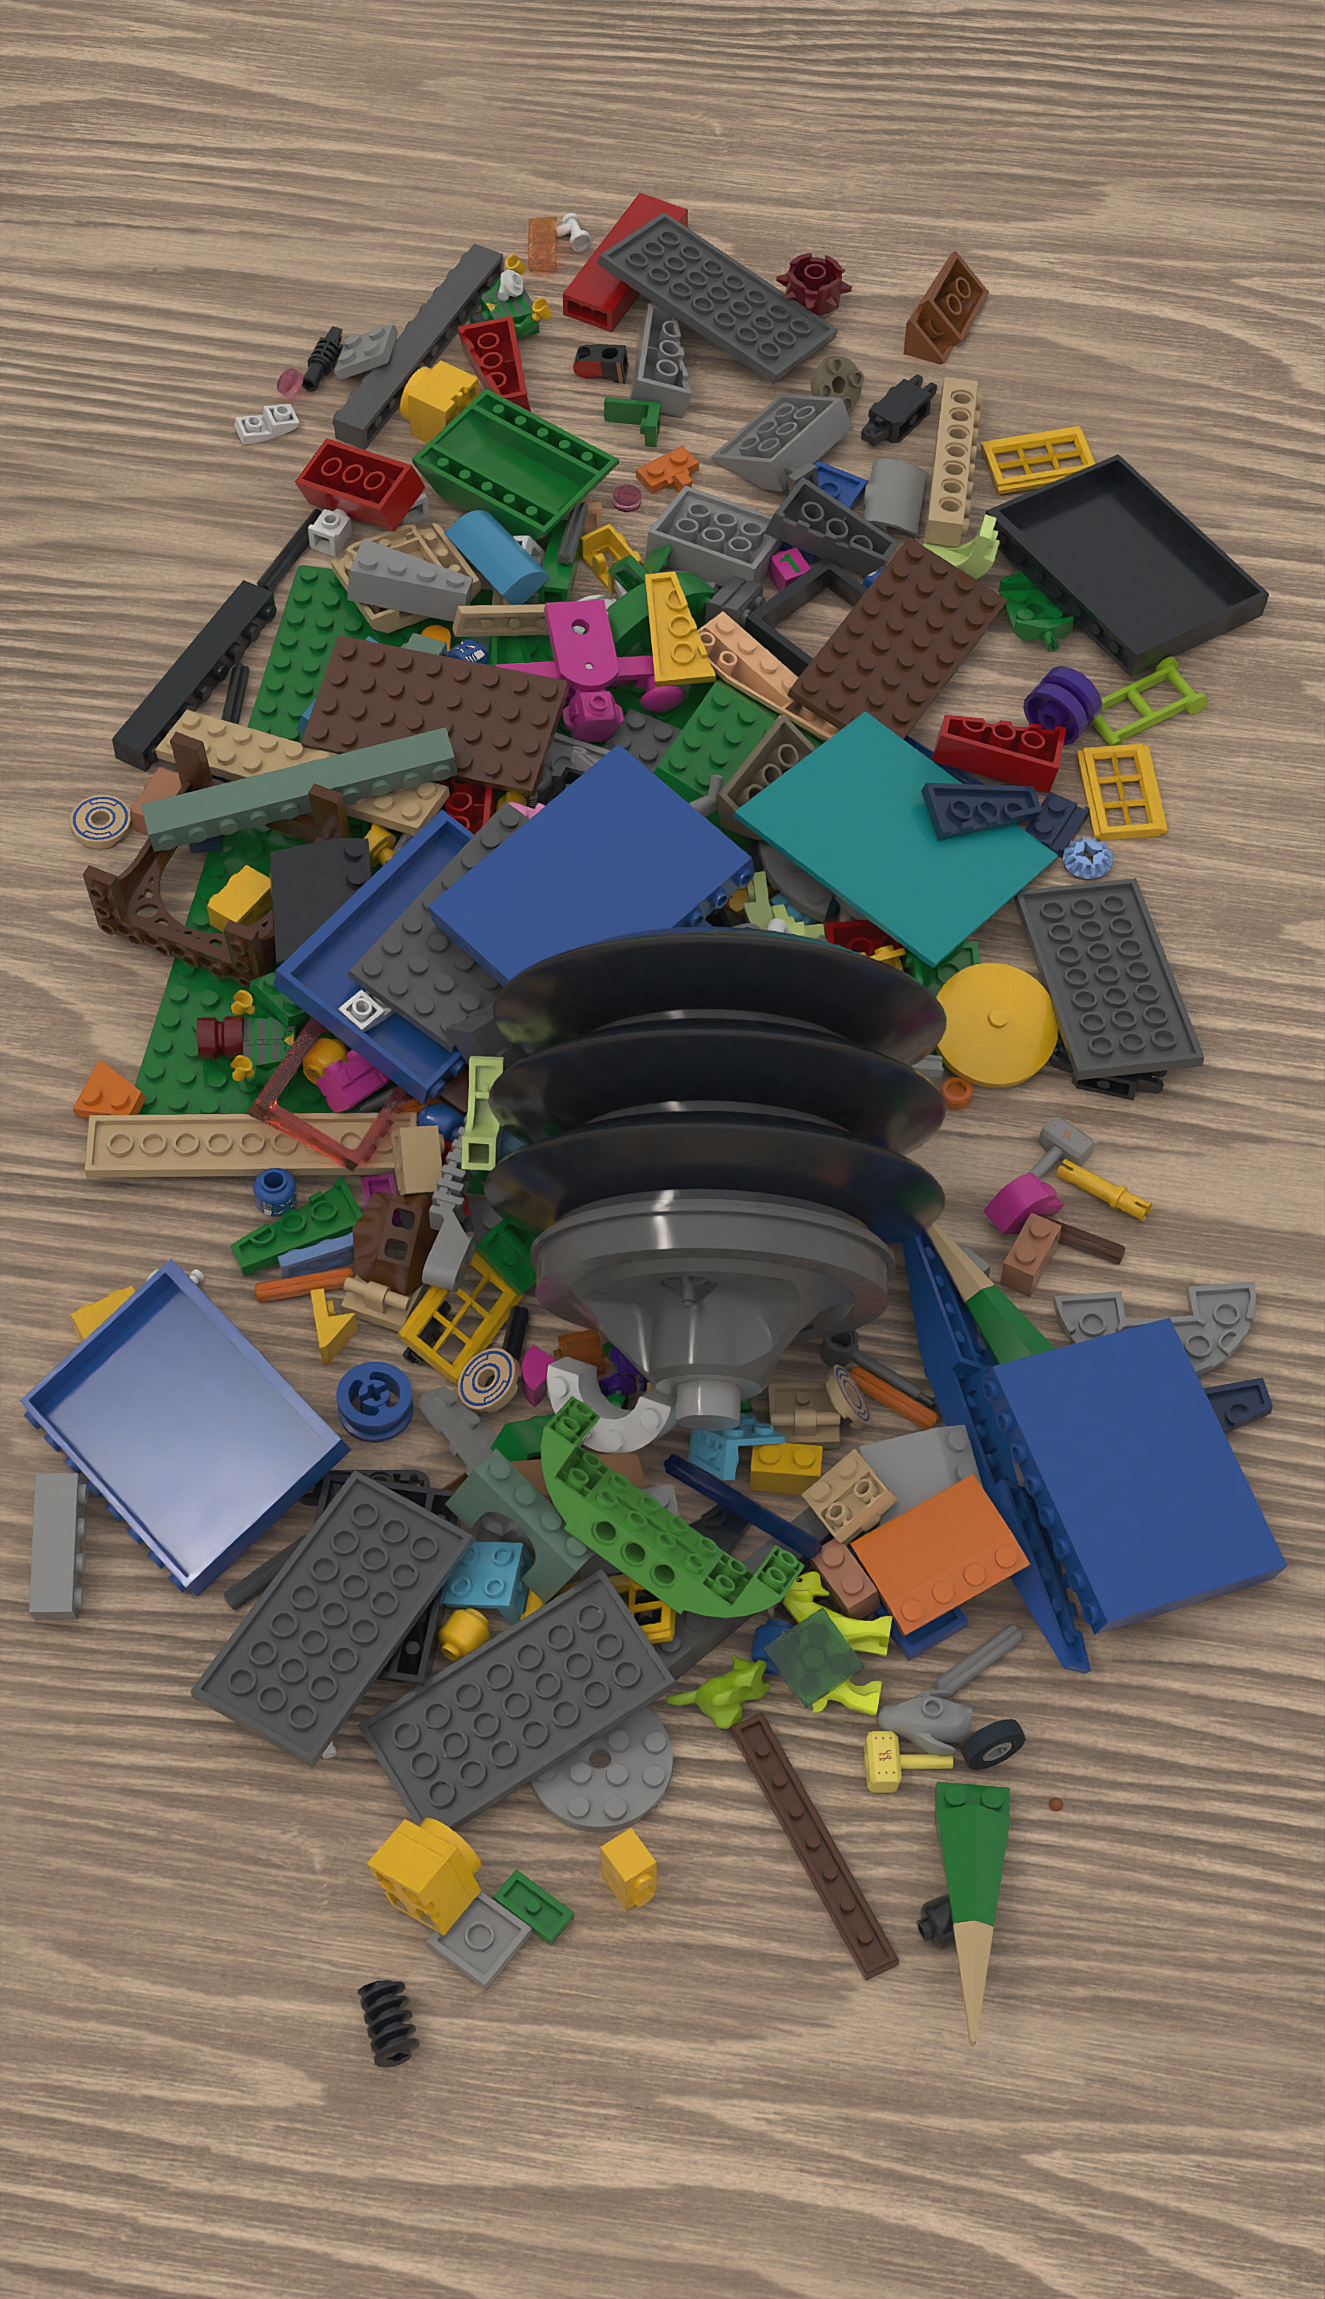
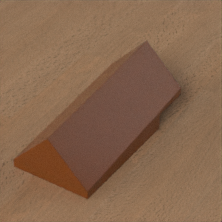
M957 251L951 253L906 323L903 354L940 365L945 363L953 346L963 341L989 291Z

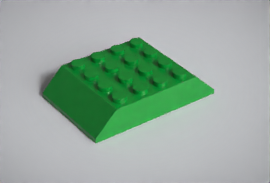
M485 389L412 458V463L439 496L468 512L475 510L487 511L512 536H530L535 541L545 537L619 464V459L496 393Z
M720 678L713 684L653 774L687 803L705 797L709 793L711 775L723 776V788L779 715ZM795 725L816 749L823 744V742ZM718 810L705 817L746 853L752 842L755 841V839L720 827Z

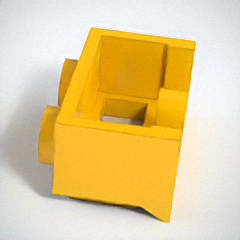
M607 524L580 537V558L606 589L613 594L615 592V579L608 572L609 568L606 565L603 553L608 551L616 561L632 555L641 566L643 562L639 553L633 551L628 546L623 534L617 533L611 524Z

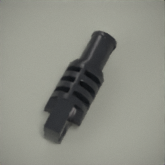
M332 326L325 338L320 337L307 361L308 369L301 379V386L305 390L310 392L316 391L322 377L331 372L343 347L340 344L342 341V329Z

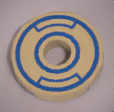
M106 794L93 795L82 800L74 807L70 815V826L74 837L79 839L80 843L84 846L94 849L110 848L115 846L116 842L121 838L124 840L129 835L132 828V817L130 816V809L127 804L118 797ZM99 819L109 820L104 825L94 824V822Z
M499 1348L483 1350L472 1357L463 1368L458 1379L457 1392L461 1402L473 1412L479 1414L485 1411L493 1413L507 1405L519 1387L516 1384L518 1376L521 1378L519 1363L508 1352ZM495 1375L493 1382L488 1387H485L486 1381Z
M838 1364L827 1369L823 1375L824 1378H829V1381L825 1383L826 1391L839 1415L844 1419L849 1417L853 1421L850 1423V1427L860 1430L871 1423L870 1410L855 1380Z

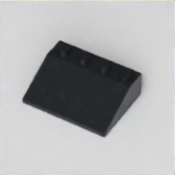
M333 838L269 853L275 965H282L371 878L368 839Z

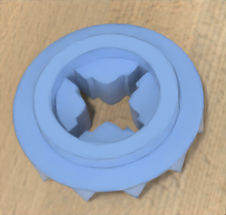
M1081 836L1078 841L1071 840L1069 846L1064 849L1063 862L1067 870L1073 875L1083 879H1095L1105 875L1111 869L1113 862L1112 851L1107 848L1106 842L1099 843L1095 837L1092 840H1086ZM1084 852H1089V855L1093 856L1092 864L1086 856H1083Z

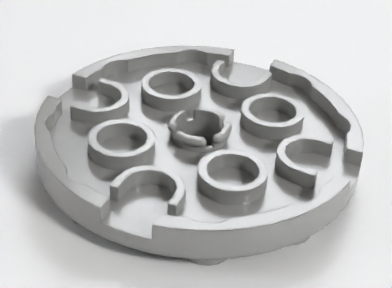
M645 1707L530 1781L531 1788L537 1800L541 1801L554 1815V1818L569 1827L593 1833L622 1830L640 1822V1818L650 1812L655 1806L657 1807L663 1800L669 1788L673 1771L671 1742L660 1720ZM599 1753H603L604 1756L610 1759V1764L603 1769H597L590 1763L591 1759L599 1755Z

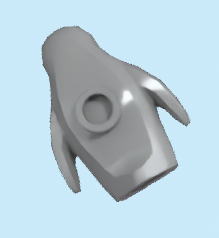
M931 1689L913 1698L883 1707L878 1714L877 1721L882 1731H892L896 1735L908 1739L917 1748L928 1754L939 1756L951 1755L956 1752V1749L948 1744L960 1743L963 1745L970 1737L972 1707L967 1704L947 1700V1698L954 1696L950 1690Z

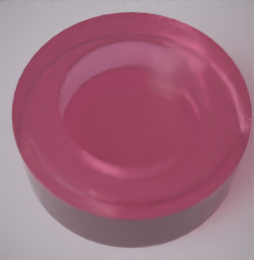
M295 368L285 370L277 382L278 392L287 398L294 396L302 386L303 374Z
M630 484L620 485L613 491L614 507L621 512L637 510L641 505V491L639 488Z

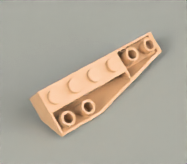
M721 612L697 630L705 646L711 667L726 683L752 697L778 715L784 714L794 725L825 742L840 731L787 696L798 677L725 612Z

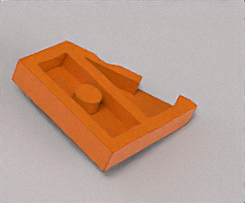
M98 1061L76 1101L73 1111L77 1117L88 1119L90 1115H138L146 1099L142 1092L103 1061Z

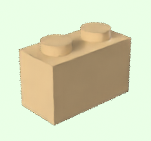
M438 1125L398 1128L391 1133L397 1195L412 1196L426 1194L427 1196H433L434 1192L437 1191V1182L439 1178H442L441 1170L443 1168L441 1154L444 1152V1138L442 1134H439Z

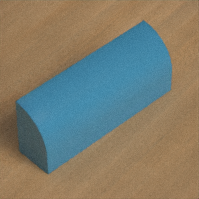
M475 510L463 515L444 533L511 605H523L551 577L498 520L487 511Z

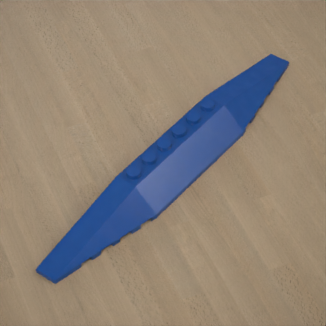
M924 1231L918 1236L902 1243L920 1355L925 1367L924 1373L930 1381L935 1395V1404L941 1412L945 1423L944 1427L966 1426L983 1489L1013 1533L1030 1563L1027 1568L1010 1577L1063 1668L1086 1674L1091 1671L1083 1634L1076 1630L1074 1620L1078 1618L1076 1604L1068 1600L1066 1589L1070 1586L1067 1574H1062L1061 1560L1054 1553L1053 1541L1047 1528L1040 1522L1039 1510L1033 1497L1028 1494L1025 1487H1019L1009 1443L1004 1433L997 1426L996 1415L990 1401L986 1400L982 1392L981 1380L996 1364L984 1340L981 1339L976 1324L953 1280Z

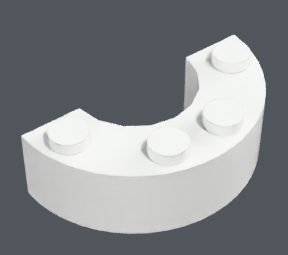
M567 1356L548 1365L547 1387L555 1414L573 1396L577 1400L588 1404L592 1411L601 1416L583 1443L589 1448L610 1454L629 1453L661 1438L677 1424V1398L665 1395L654 1389L640 1396L633 1411L620 1409L611 1404L601 1393L597 1382V1366Z

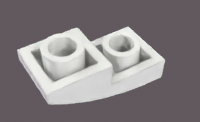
M291 404L264 406L262 415L235 417L234 427L242 444L246 445L282 436L298 428L300 422Z
M362 989L338 1008V1012L363 1032L373 1028L395 1012L368 991L364 992Z

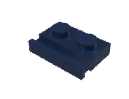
M1049 792L1041 804V814L1037 819L1030 821L1025 831L1050 850L1058 853V857L1062 858L1064 849L1069 846L1071 840H1074L1088 818L1090 808H1080L1076 802Z

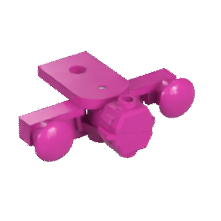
M604 600L546 603L544 614L554 661L495 665L496 667L568 681L570 688L565 700L568 706L561 713L565 728L570 730L571 736L574 739L586 743L606 741L615 734L616 729L624 721L621 706L615 704L613 695L610 691L605 690L606 687L631 686L635 681V687H645L646 693L640 700L641 706L653 713L671 711L678 707L685 697V692L680 687H656L653 655L617 658ZM581 626L587 631V634L579 635L573 631L572 627Z

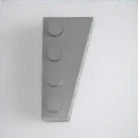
M649 303L640 328L630 400L660 402L661 413L684 418L692 392L691 387H688L687 380L689 376L683 361L685 355L679 341L681 335L678 319L660 306Z
M363 538L349 570L347 600L454 622L457 607L470 606L473 578Z
M35 1473L29 1613L34 1620L77 1619L78 1609H83L84 1589L80 1587L81 1574L85 1573L86 1565L83 1545L84 1539L87 1536L86 1509L88 1485L84 1484L78 1473Z

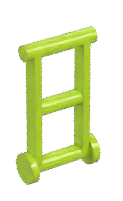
M1167 657L1157 665L1155 673L1101 698V711L1129 699L1143 718L1115 732L1100 714L1093 720L1092 725L1109 746L1122 745L1123 740L1184 710H1187L1191 715L1201 712L1207 706L1209 699L1204 693L1196 694L1177 671L1178 661L1174 657ZM1169 679L1184 698L1154 712L1140 695V692Z

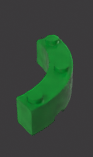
M677 572L676 575L688 603L691 616L704 618L706 615V604L717 592L698 575L688 572ZM645 582L620 597L606 609L609 613L608 619L617 658L624 657L635 645L651 634Z

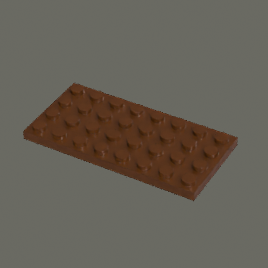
M909 537L796 680L787 696L839 730H842L866 711L905 740L1004 609L1008 600Z
M338 635L301 745L306 748L342 754L446 727L458 775L451 776L448 779L535 797L570 685L566 680Z

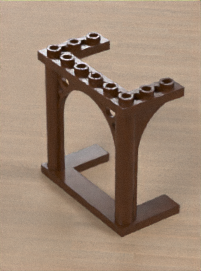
M175 732L170 739V744L182 786L177 795L224 784V782L212 778L203 741ZM315 783L308 792L313 816L305 813L293 819H282L264 825L308 843L333 838H351L343 795ZM148 838L131 865L119 876L90 865L83 873V878L98 926L109 935L117 934L127 938L137 946L145 945L153 948L163 956H173L181 959L191 967H201L209 970L216 977L237 981L247 989L250 987L251 980L268 974V970L275 960L272 909L264 917L248 927L229 920L223 929L224 933H206L191 929L178 922L167 911L160 896V882L163 871L178 846L171 850L154 852L150 838ZM146 893H152V898H145ZM147 907H154L158 910L154 916L147 919L137 915L140 910ZM163 921L168 923V925L164 926L159 924V922ZM215 942H216V943L222 944V945H221V948L218 947V946L212 945V943H215Z

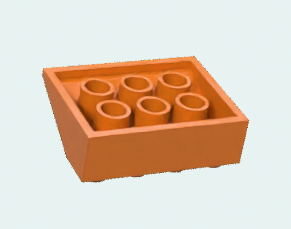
M974 1474L850 1543L866 1574L878 1589L879 1597L890 1616H893L892 1619L902 1637L909 1635L1030 1565L1013 1533Z

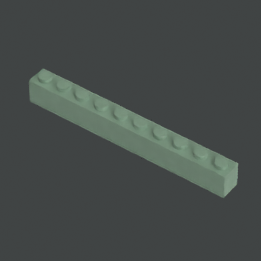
M445 727L141 804L148 836L153 850L156 852L171 850L176 846L192 842H202L207 838L223 834L230 835L236 831L251 827H261L267 823L282 819H293L298 815L312 812L308 792L314 783L341 793L344 804H352L360 799L383 796L392 791L414 788L420 784L435 780H445L451 776L458 775Z

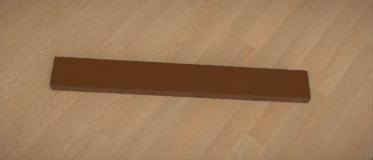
M763 1712L731 1726L730 1733L865 1981L898 1966L899 1959Z

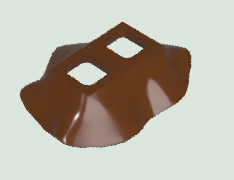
M376 1192L371 1195L365 1212L353 1227V1268L362 1280L367 1283L373 1281L390 1287L392 1292L404 1296L413 1293L424 1284L422 1282L424 1265L439 1233V1230L430 1228L429 1209L433 1204L429 1196L426 1194L401 1196L387 1192ZM394 1210H401L414 1215L412 1229L407 1230L392 1224ZM388 1240L404 1243L407 1246L404 1260H398L385 1255L384 1251Z

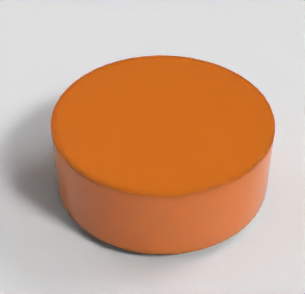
M950 1077L942 1083L940 1094L944 1099L946 1107L959 1110L971 1103L973 1087L970 1082L960 1077Z

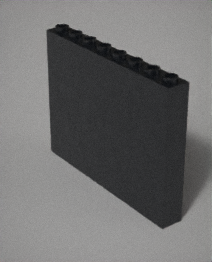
M1119 454L986 510L985 513L996 518L993 530L998 531L996 540L1000 541L998 550L1068 617L1073 616L1074 623L1130 677L1159 664L1167 657L1181 654L1262 616L1269 597V593Z

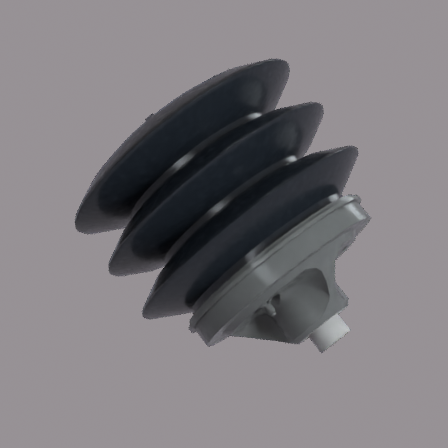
M681 927L624 934L556 954L522 970L501 989L493 1004L495 1024L504 1038L526 1057L506 1068L495 1080L489 1091L488 1103L491 1112L499 1124L512 1136L527 1144V1146L503 1158L490 1171L484 1182L486 1199L494 1211L507 1223L536 1238L531 1245L530 1262L536 1271L535 1295L539 1303L550 1313L561 1319L599 1331L622 1352L630 1363L659 1392L677 1398L676 1423L679 1426L706 1431L728 1430L738 1427L740 1425L741 1400L760 1394L771 1384L779 1356L790 1343L842 1334L871 1323L885 1312L888 1306V1282L895 1273V1256L890 1248L904 1243L930 1228L939 1218L945 1207V1194L938 1181L920 1164L905 1157L906 1154L928 1142L940 1129L946 1117V1105L940 1092L930 1080L911 1067L934 1050L946 1031L947 1017L944 1008L926 986L893 966L839 945L814 938L751 928Z

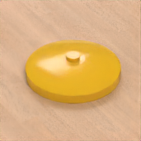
M1001 963L976 964L954 974L937 994L936 998L944 1008L947 1017V1025L943 1038L935 1047V1050L939 1056H942L943 1063L960 1078L987 1088L1012 1087L1034 1077L1051 1057L1059 1033L1051 998L1045 988L1025 971Z

